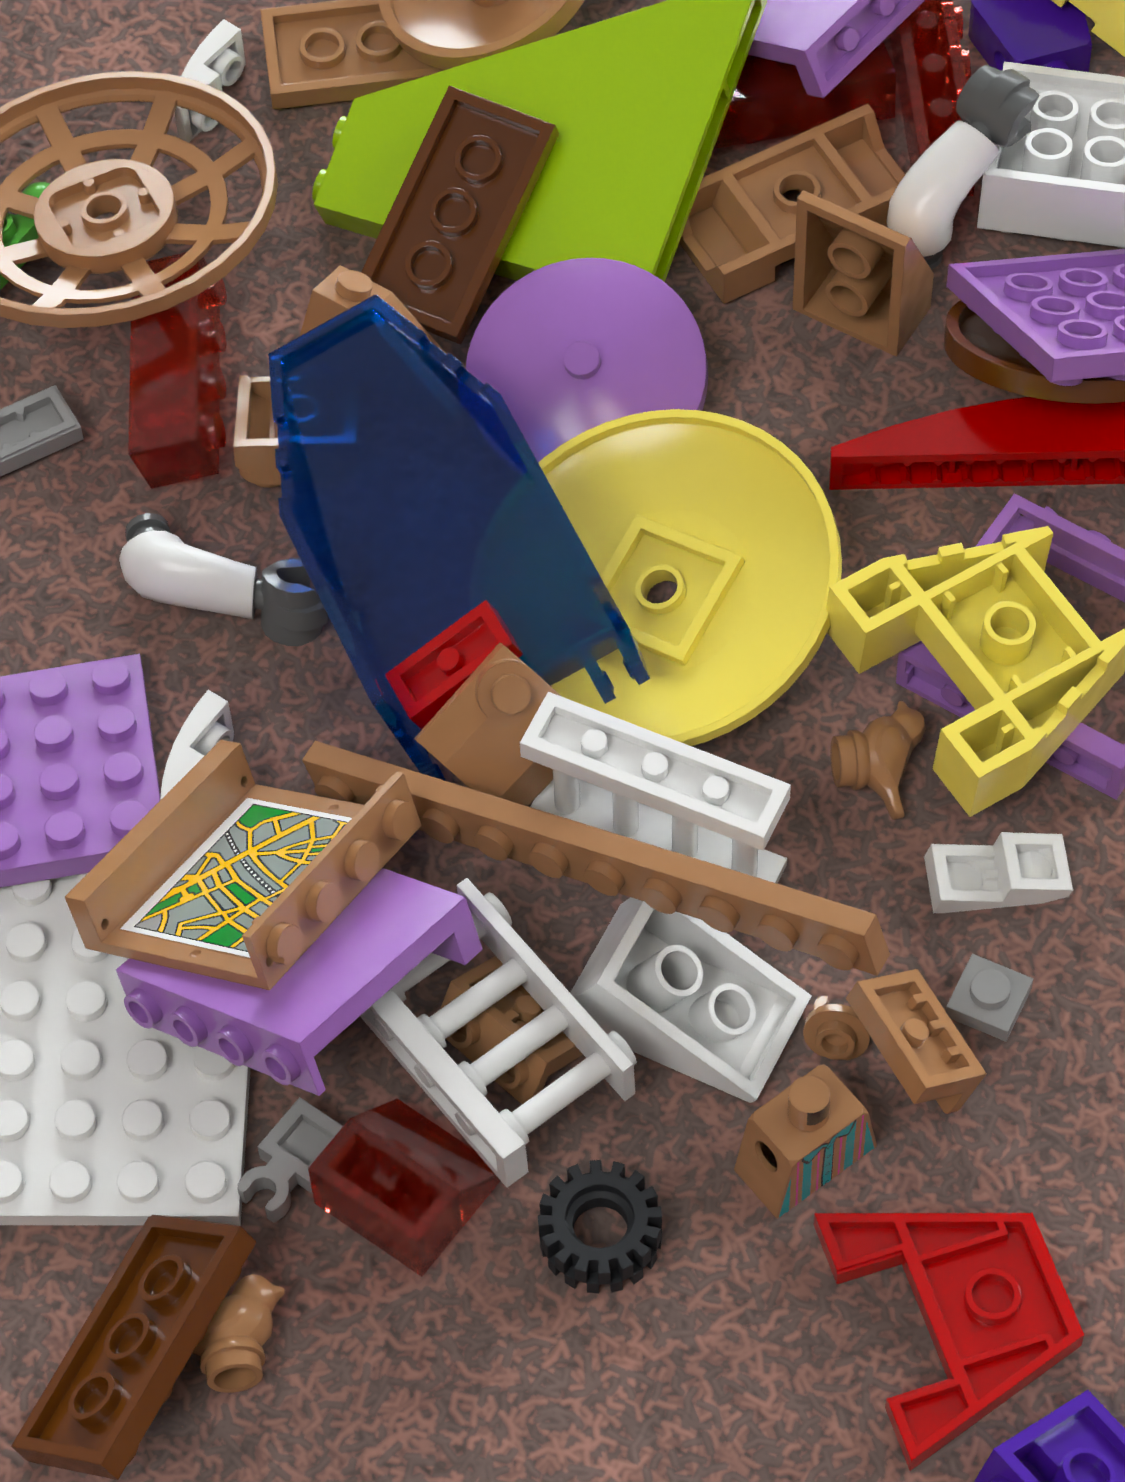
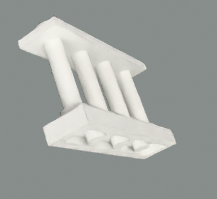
M551 692L546 694L520 741L521 757L553 769V780L534 799L530 807L778 884L787 866V858L767 851L765 847L790 800L791 784Z
M466 878L457 884V892L459 895L466 897L479 939L487 945L503 965L432 1016L428 1017L426 1014H421L416 1018L403 1003L406 1000L405 992L450 961L447 958L430 953L360 1017L508 1188L529 1172L525 1145L529 1142L528 1134L603 1079L612 1086L624 1101L628 1100L635 1094L634 1065L637 1061L632 1049L622 1036L615 1031L606 1034L511 927V917L502 902L491 892L483 896L472 882ZM522 985L542 1007L544 1012L473 1063L469 1064L466 1061H462L457 1065L444 1050L446 1047L445 1039ZM563 1031L586 1059L513 1112L504 1109L498 1113L485 1097L488 1093L486 1086Z

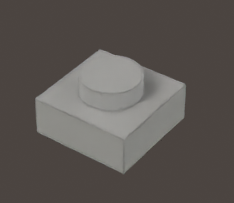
M972 954L946 1006V1013L952 1020L1006 1042L1031 992L1034 978Z

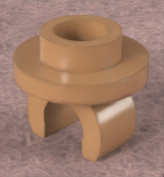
M819 996L816 999L814 1010L807 1016L803 1030V1036L808 1047L817 1055L833 1060H851L862 1055L868 1048L870 1035L852 1007L842 1004H829L828 996Z

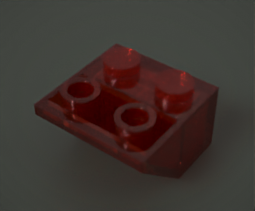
M397 1098L351 1117L308 1167L314 1203L421 1277H423L501 1181L474 1149Z

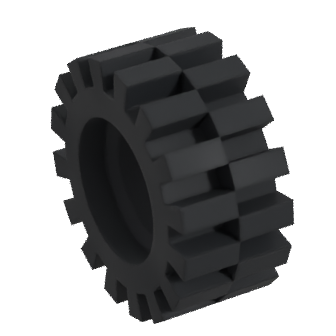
M590 1160L589 1173L582 1174L579 1165H573L567 1168L568 1180L566 1182L559 1176H556L549 1184L550 1196L543 1193L539 1203L540 1215H538L540 1249L542 1256H547L548 1268L555 1276L560 1272L564 1274L565 1284L576 1289L579 1281L587 1283V1293L599 1294V1285L610 1284V1290L613 1293L623 1290V1280L629 1278L633 1285L643 1278V1268L647 1266L652 1269L657 1261V1249H661L662 1243L661 1206L658 1207V1195L653 1186L645 1189V1177L635 1170L628 1178L625 1176V1164L613 1161L611 1172H602L601 1160ZM607 1207L615 1210L624 1218L627 1230L617 1244L604 1248H595L583 1244L577 1238L573 1230L576 1220L583 1212L591 1208Z

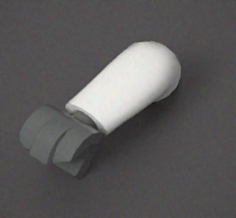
M984 65L969 78L959 95L956 112L962 121H956L925 150L905 174L890 199L887 228L912 238L931 270L941 263L943 249L951 241L953 219L960 204L974 184L1000 155V151L993 143L995 142L1002 148L1010 147L1031 131V121L1026 119L1025 116L1032 110L1040 95L1029 87L1030 80L1014 69L1001 71L989 65Z
M145 513L134 517L126 525L125 536L127 543L121 550L119 561L125 581L143 598L160 603L254 619L255 609H261V627L265 635L274 642L286 646H302L314 641L321 634L323 625L328 623L329 604L323 601L314 589L310 588L311 565L308 557L277 561L262 570V578H257V567L184 544L178 536L170 533L168 521L163 516L155 513Z

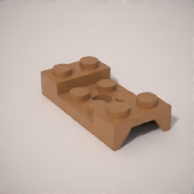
M866 104L703 177L679 243L722 303L726 304L774 282L775 266L795 258L797 202L784 198L782 195L785 192L794 189L799 192L804 190L887 227L890 199L905 173L885 149L875 113L869 104Z

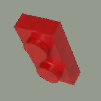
M485 600L388 671L385 676L408 717L419 728L423 729L499 643L506 646L518 658L523 655V652L499 612Z

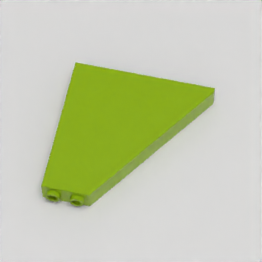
M666 0L354 98L348 116H342L335 127L332 141L334 152L328 168L321 169L315 179L312 191L313 205L325 224L377 239L450 85L556 125L559 136L494 274L518 281L527 274L556 262L576 258H606L635 265L665 282L767 0Z

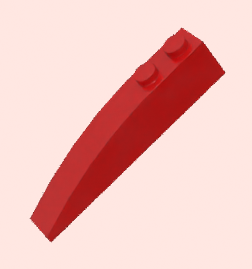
M1020 397L951 409L895 424L832 446L830 451L829 490L1125 484V402L1085 404Z

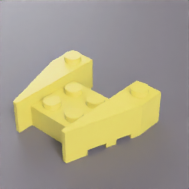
M1049 526L1002 535L1001 542L964 549L962 543L942 546L938 548L936 555L907 560L905 554L882 558L829 586L826 610L829 612L830 627L827 633L859 674L922 641L974 707L975 711L940 730L933 764L934 772L969 817L1022 789L1125 672V628L1100 641L1044 572L1053 537V531Z

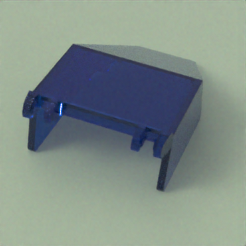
M376 294L268 354L273 420L277 424L279 448L275 449L276 468L281 475L282 497L278 498L279 516L371 703L420 773L447 781L441 768L434 762L430 753L414 739L422 729L408 717L385 674L485 600L499 612L523 652L519 659L550 686L585 667L604 703H608L616 698L614 694L615 687L606 671L601 670L597 660L617 649L620 650L623 656V664L631 679H635L638 685L651 679L634 635L507 404L496 389L488 383L483 384L466 370L461 361L452 354L443 352L428 339L422 330Z

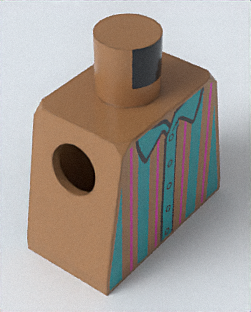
M825 1064L818 1065L803 1077L796 1079L791 1086L754 1111L748 1118L734 1171L778 1219L877 1147L869 1113ZM774 1157L777 1161V1168L769 1163Z

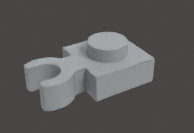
M299 1097L257 1146L260 1159L267 1164L266 1166L254 1167L241 1177L237 1187L241 1201L247 1204L254 1194L262 1189L274 1191L275 1195L268 1201L265 1211L268 1220L273 1223L279 1221L289 1211L291 1206L290 1192L298 1184L313 1194L354 1146L353 1132Z

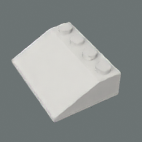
M1004 61L1002 71L1014 69L1030 80L1029 87L1034 89L1040 96L1032 110L1025 116L1026 119L1031 121V131L1010 147L1002 148L995 142L993 143L1000 151V155L983 174L977 228L1004 233L1056 238L1064 241L1109 245L1125 249V77Z

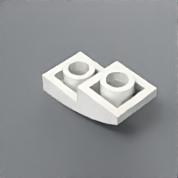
M223 19L199 45L186 65L181 77L202 82L222 91L223 85L231 86L234 84L246 65L241 29ZM178 106L174 113L178 138L186 142H190L201 131L207 132L212 130L218 124L216 120Z
M207 690L196 704L173 744L162 779L160 800L220 740L233 742L234 729L229 702L210 690Z

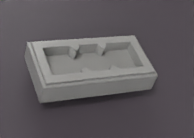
M56 385L0 409V477L84 439L80 424Z

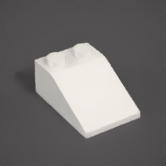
M632 897L620 904L570 992L606 1034L611 1031L617 1032L627 1042L633 1052L749 1103L756 1101L812 996L729 934L713 929L701 919L676 911L673 914L661 913L650 907L646 902Z

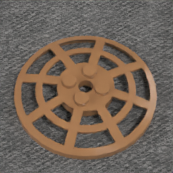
M142 71L106 72L70 78L38 88L1 106L0 143L20 130L39 122L51 147L40 151L23 162L0 185V274L17 288L40 297L33 305L0 297V317L29 325L57 328L105 326L133 321L167 310L200 294L225 277L253 249L265 232L275 209L278 189L276 164L272 146L262 125L246 107L225 92L196 80L172 74ZM134 101L153 103L143 130H106L73 138L61 114L76 108L103 103ZM178 106L216 120L236 134L242 142L213 162L207 154L193 144L168 135L167 132ZM108 149H135L130 160L106 159L86 163L83 157L87 153ZM162 153L182 161L196 173L171 186L167 178L157 169L153 168L158 154ZM254 159L259 169L262 188L261 201L256 213L249 222L225 224L229 201L224 179ZM58 164L61 165L65 172L50 183L39 198L20 193L36 177ZM208 189L211 207L207 224L177 223V206ZM8 211L34 219L38 239L4 247L2 231ZM111 212L114 214V216L107 219H95L104 213ZM233 243L216 260L192 276L166 288L164 286L191 269L208 253L213 245ZM166 244L193 245L179 260L154 274L146 262ZM49 257L53 262L65 268V270L53 285H49L27 275L16 265ZM122 270L131 282V284L108 289L78 290L90 274L111 273ZM137 295L141 296L130 301L98 307L62 308L66 303H105L128 299Z

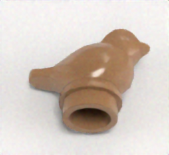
M899 701L897 710L891 716H883L871 721L863 732L849 730L847 735L833 736L830 758L832 776L836 787L850 786L852 790H860L867 785L884 801L892 820L904 818L899 785L912 751L921 742L926 730L925 719L922 714L917 710L909 708L904 701Z
M251 1274L243 1277L236 1284L231 1295L223 1299L208 1325L204 1338L196 1345L192 1354L201 1357L200 1369L206 1375L207 1384L211 1389L224 1393L240 1392L254 1387L261 1381L263 1377L262 1366L266 1359L262 1346L272 1335L273 1320L271 1313L278 1300L285 1294L283 1287L272 1284L261 1275Z

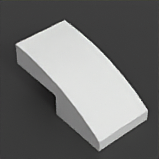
M1001 832L993 846L931 844L924 856L933 913L1041 904L1069 897L1073 891L1062 834Z

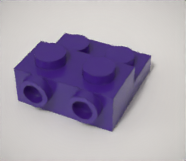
M1086 1390L995 1447L974 1481L1125 1482V1428L1089 1390Z

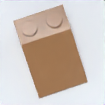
M803 190L797 198L793 310L897 357L931 308L933 271L912 238Z

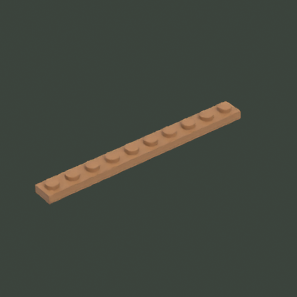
M315 741L302 759L315 785L314 790L318 796L363 805L375 794V790L380 785H384L395 772L404 773L421 822L418 830L425 831L430 837L439 842L448 844L456 841L478 848L485 855L495 860L504 861L509 858L531 865L542 874L552 878H560L563 875L588 883L598 892L608 896H616L619 893L644 901L653 909L664 914H673L676 911L698 918L713 929L729 933L735 930L760 938L769 946L780 951L795 949L820 957L830 966L840 970L854 968L878 976L890 956L879 920L874 913L322 742Z

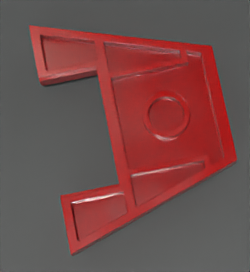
M814 1213L813 1225L836 1284L902 1264L948 1378L886 1398L885 1409L910 1471L1082 1346L1083 1330L1033 1213Z

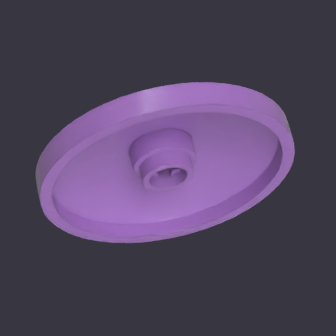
M576 258L556 262L527 274L507 288L492 303L478 324L470 343L465 370L466 392L475 423L491 451L501 462L523 477L540 460L560 445L582 432L605 422L632 414L656 410L684 409L702 411L708 387V362L704 342L693 314L680 296L664 281L644 269L622 261L606 258Z

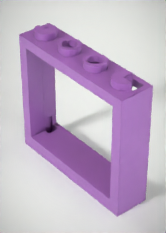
M1015 493L975 546L1001 542L1002 535L1049 526L1053 531V537L1047 563L1125 602V549L1113 544L1105 535L1097 531L1086 530L1058 516L1048 506L1042 508ZM922 641L898 653L897 684L961 718L975 711L974 707ZM1080 723L1046 761L1047 764L1117 800L1125 788V743L1123 745L1083 723Z

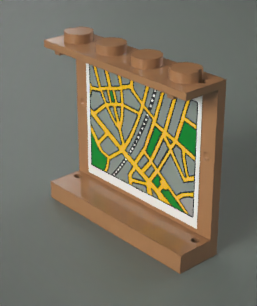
M220 740L65 896V900L85 949L271 990L420 828L421 822L405 775L402 772H395L384 785H380L375 790V794L363 805L257 785L254 782L241 743Z

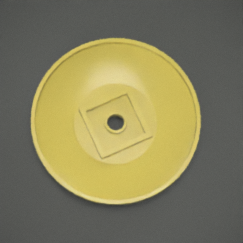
M670 409L632 414L605 422L563 443L540 460L510 491L492 519L478 552L472 583V609L487 600L499 612L523 652L519 659L562 697L686 745L694 746L729 733L752 720L782 696L807 668L820 648L830 627L829 612L826 610L829 586L841 580L842 554L840 537L826 496L812 472L793 451L764 430L736 418L700 410ZM672 581L677 584L676 592L669 600L663 603L647 601L650 589L657 583Z

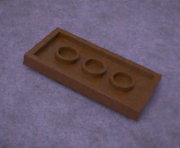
M449 85L361 273L367 275L372 282L392 291L427 332L461 345L559 136L556 125Z
M153 1214L148 1217L11 1447L25 1460L32 1463L119 1480L126 1466L135 1457L139 1443L160 1407L171 1395L174 1383L196 1345L204 1338L208 1325L228 1290L239 1278L242 1266L254 1248L256 1241L241 1226Z

